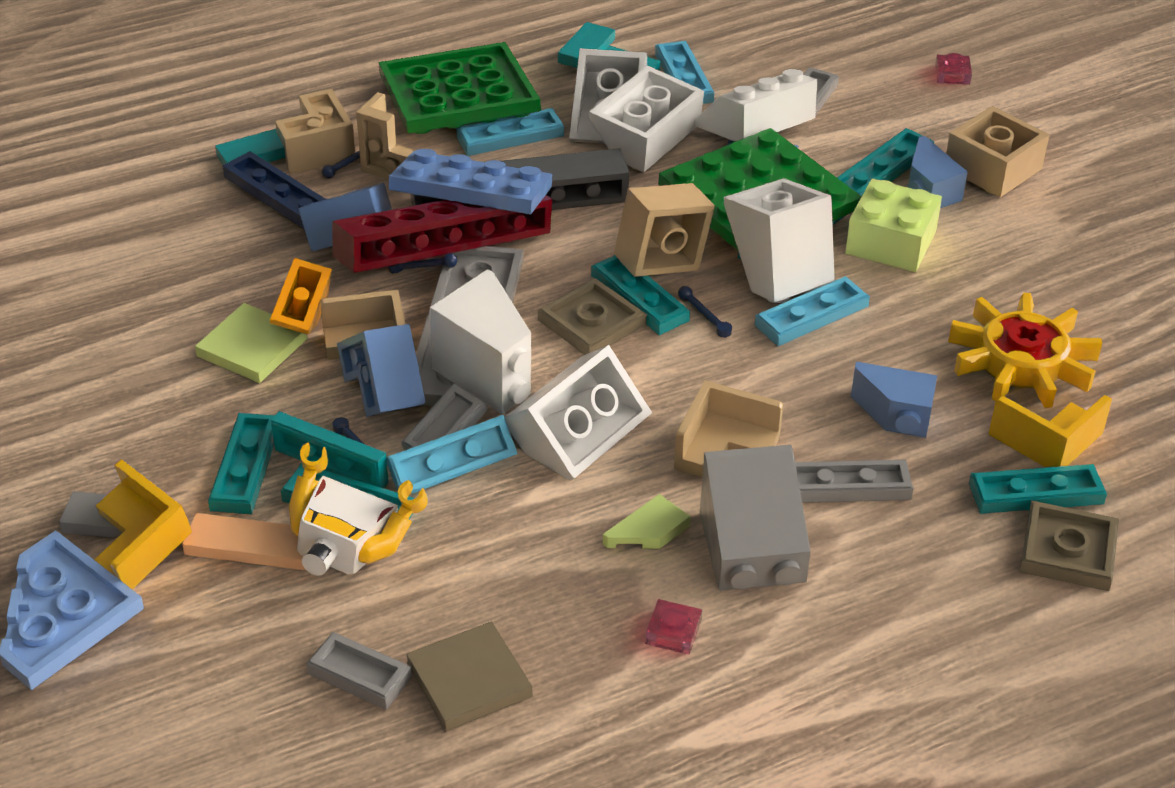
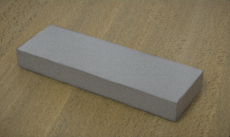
M906 460L795 462L802 503L912 499L913 486Z

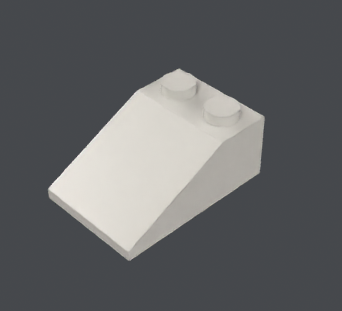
M580 48L569 136L570 142L605 144L589 119V111L647 66V53Z

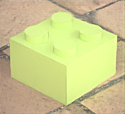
M871 179L850 217L845 254L917 272L936 233L942 196L931 194L922 189H912L896 185L886 180Z

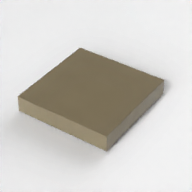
M596 278L538 309V321L584 355L607 345L611 346L645 326L647 318L646 313Z
M1031 501L1020 572L1110 591L1113 581L1119 518Z
M492 621L407 653V664L412 667L413 675L445 731L533 697L531 683Z

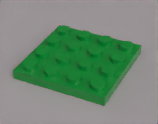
M506 42L378 62L380 76L408 134H425L433 129L444 127L459 128L474 122L491 123L498 118L510 116L525 117L530 113L541 111L540 97Z
M772 128L659 173L658 178L659 186L693 183L715 205L710 228L737 251L738 247L724 206V197L784 178L831 195L832 221L853 213L862 197Z

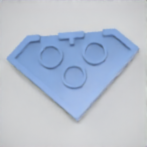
M55 530L19 555L16 567L18 573L16 587L12 589L6 616L8 622L5 639L1 640L0 645L2 666L30 690H33L144 609L142 597Z

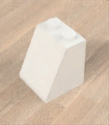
M783 178L724 197V206L751 292L766 298L771 303H783L788 301L791 296L808 293L820 286L835 281L831 195Z
M485 270L430 307L433 370L483 400L488 406L502 415L516 404H521L531 394V332L492 271Z

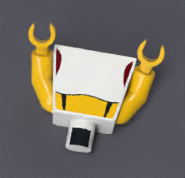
M309 443L304 444L300 450L304 472L302 476H297L289 503L291 531L298 536L297 551L303 556L302 565L309 573L317 576L323 575L329 567L346 574H355L365 564H371L392 556L397 551L412 523L409 520L411 514L419 513L427 506L428 500L424 488L420 490L415 499L407 500L413 490V485L409 480L403 482L398 488V497L402 503L398 510V505L328 477L322 476L319 481H316V474L321 473L328 465L327 452L325 447H323L321 458L314 462L309 461L307 457L309 456L310 445Z

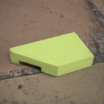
M658 494L603 534V545L607 548H616L617 544H642V549H660L690 527L691 516Z

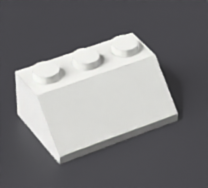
M646 66L590 110L589 119L608 149L620 148L625 163L644 173L697 128L695 126V119L702 113L704 90L650 66Z
M788 69L783 71L782 75L773 78H761L756 84L735 87L734 91L719 96L695 119V126L727 139L739 141L769 128L779 132L812 120L816 114L817 79L803 75L801 70Z
M607 345L581 356L507 414L504 419L509 431L524 454L566 479L572 480L652 414L610 346Z

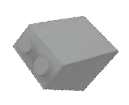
M780 445L704 452L700 517L719 591L807 582L811 551L792 446Z

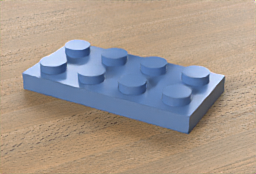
M431 149L413 151L389 175V190L532 214L552 187V174L541 172L537 167L525 166L515 168L506 166L504 162L497 160L480 162L471 160L466 155H438Z

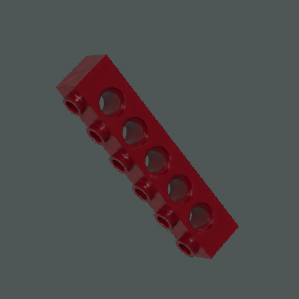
M545 195L532 214L442 200L332 221L333 257L350 271L357 273L551 233L552 199Z

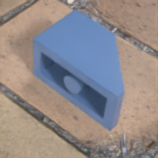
M926 136L919 137L908 188L922 189L931 194L942 196L940 208L963 200L968 171Z
M856 362L851 398L885 431L926 438L937 375Z

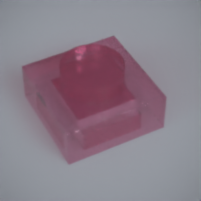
M958 53L937 54L935 63L937 83L970 85L972 69L969 56H963Z
M658 599L646 630L645 644L690 655L701 624L702 609Z

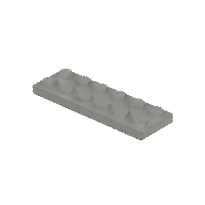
M484 246L452 253L457 257V265L453 268H447L445 265L442 266L431 306L487 269L495 274L513 303L523 265V249ZM429 310L416 358L425 397V403L422 406L433 407L454 383L432 369Z

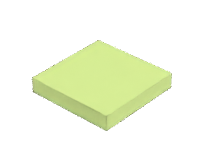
M243 303L195 345L197 357L261 383L308 337L307 334L270 324L271 313Z

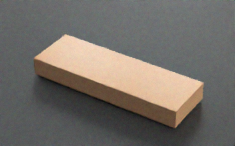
M196 513L190 526L192 533L184 539L182 544L184 555L307 571L302 565L303 556L297 551L298 536L293 534L289 524Z

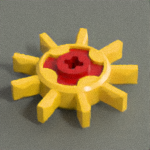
M1023 292L1017 311L1001 314L983 297L977 298L973 318L982 326L953 320L948 339L949 343L974 348L973 350L957 353L954 369L957 376L986 369L995 378L992 400L996 401L1000 396H1005L1010 386L1034 388L1044 408L1053 407L1057 391L1054 381L1058 378L1085 392L1091 389L1096 370L1077 361H1098L1103 343L1101 338H1069L1067 333L1074 329L1078 311L1070 308L1051 320L1043 315L1032 313L1034 307L1031 293Z

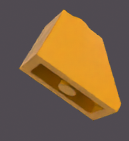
M294 258L271 315L270 324L308 335L317 326L320 319V300L328 297L332 269Z

